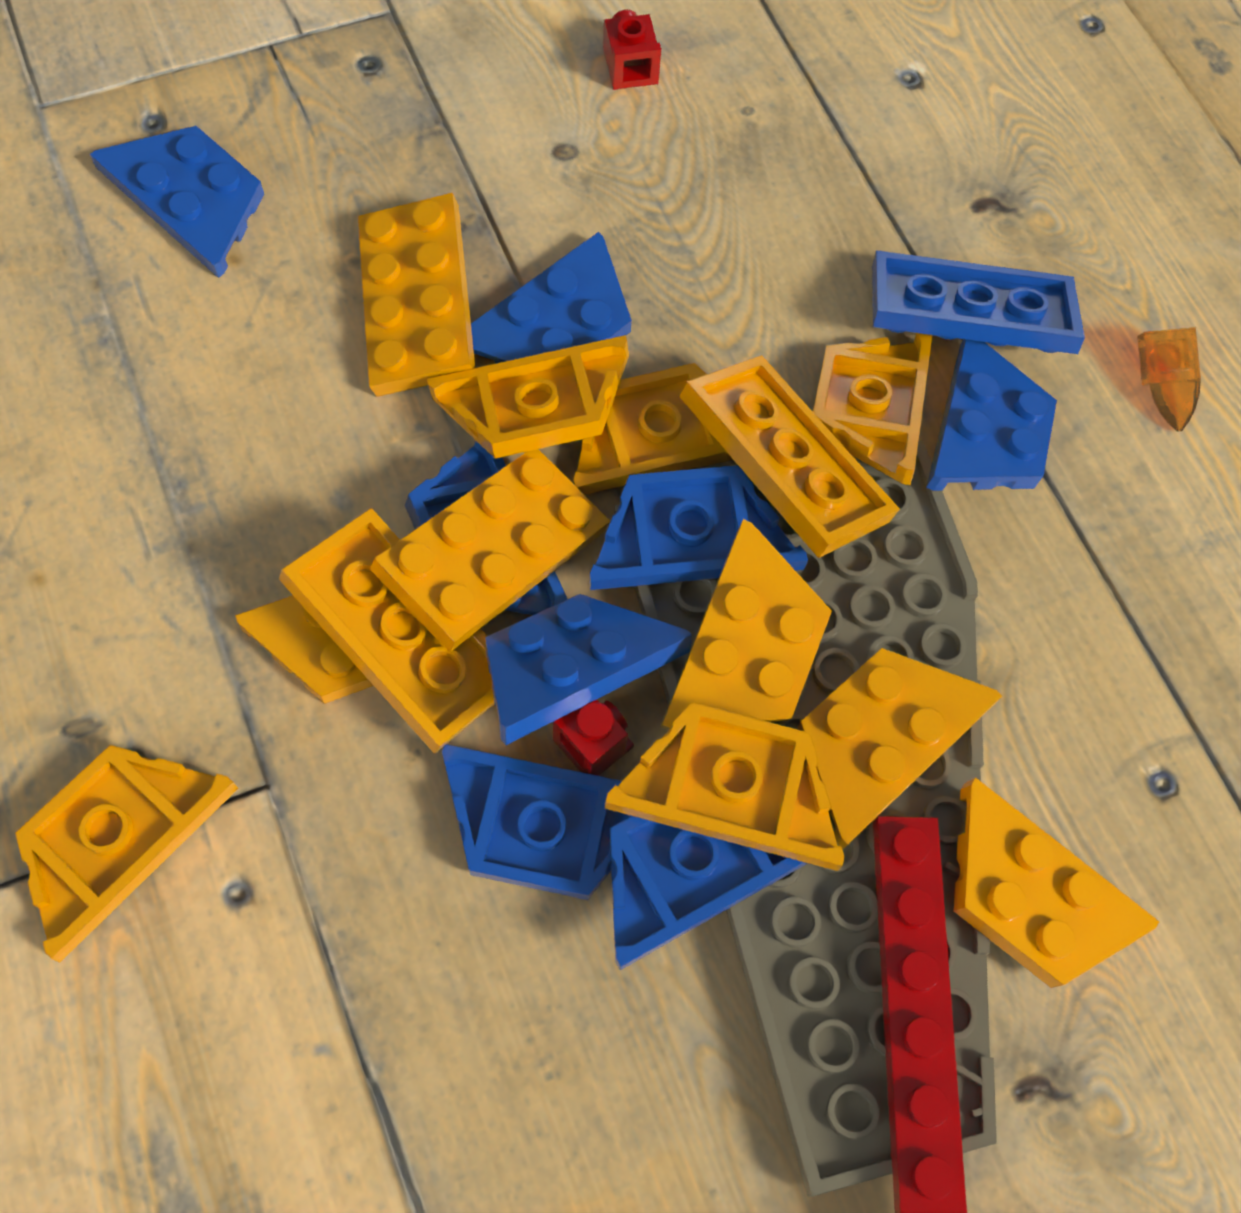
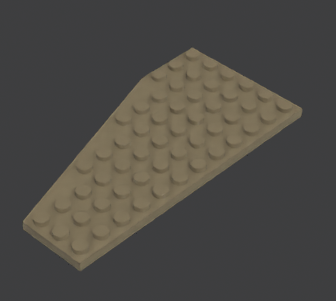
M923 440L918 441L915 471L911 485L901 484L854 457L900 510L888 524L820 558L813 553L754 484L756 495L766 501L780 518L778 526L795 548L801 545L807 553L808 562L805 569L797 570L796 572L832 610L792 719L771 723L797 729L800 722L881 648L981 684V680H977L975 599L978 596L977 580L943 491H933L926 488L932 463ZM615 505L614 515L616 514L619 505ZM719 578L634 587L642 615L688 630L692 634V647ZM689 653L658 668L668 706ZM982 717L879 815L887 817L938 818L963 1153L997 1144L994 1058L990 1057L987 955L990 954V940L953 911L955 882L960 875V866L956 859L958 835L965 833L967 802L960 801V790L964 783L974 778L981 781L980 768L984 765ZM829 810L828 813L830 816L833 831H835L836 828ZM873 822L847 847L842 849L844 861L843 866L838 871L808 863L726 910L806 1192L810 1197L892 1174Z

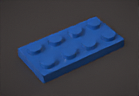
M876 250L872 265L873 327L887 329L896 333L913 332L936 335L943 339L958 338L981 341L995 346L1011 345L1033 348L1047 353H1079L1085 336L1074 276Z

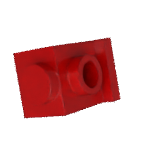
M626 9L617 12L610 19H604L603 50L613 90L658 85L662 48L660 42H657L650 14L637 15L636 12ZM643 59L644 65L624 67V61Z
M597 699L553 721V741L582 773L599 776L634 747V743L628 738V733L625 731L628 728L625 718L608 700L600 703Z

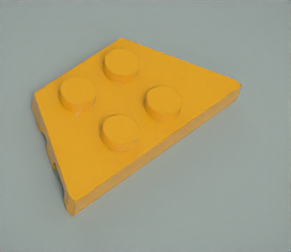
M916 333L913 343L890 346L888 337L869 339L861 344L849 342L826 346L813 408L814 414L852 456L901 484L911 485L917 457L932 335Z
M626 335L428 378V386L432 399L495 459L602 435L629 357Z
M696 363L621 379L602 435L582 440L581 455L573 484L584 495L624 486L629 475L691 470L733 460L679 397L688 381L707 375V373Z
M743 519L739 525L660 727L669 730L672 727L673 721L691 702L767 722L788 721L792 719L832 610L752 522Z
M293 595L235 615L241 630L264 647L284 669L300 679L304 686L324 704L373 686Z
M884 648L875 653L810 712L797 728L798 730L811 733L818 758L816 768L819 779L826 787L831 806L830 813L836 828L834 835L837 844L841 845L842 849L847 847L990 710L1002 695L993 688Z
M691 702L673 721L672 727L667 733L651 745L641 756L640 762L618 786L615 785L607 794L605 809L835 871H838L843 866L844 854L842 846H837L828 813L831 806L825 784L818 776L816 768L818 758L811 733Z
M109 745L15 832L21 858L27 863L30 871L28 886L33 906L39 908L47 939L43 941L45 953L52 960L60 963L239 789L228 776L205 774L187 769L180 763L161 758L153 760L142 757L138 752Z
M974 778L964 783L960 790V801L967 802L965 833L958 835L956 859L960 866V875L955 882L953 911L1046 985L1053 988L1069 983L1156 929L1159 921L979 779Z

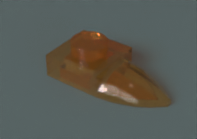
M1196 327L1143 332L1137 336L1142 386L1150 387L1155 405L1165 421L1176 432L1183 431L1196 409L1200 395L1201 375Z

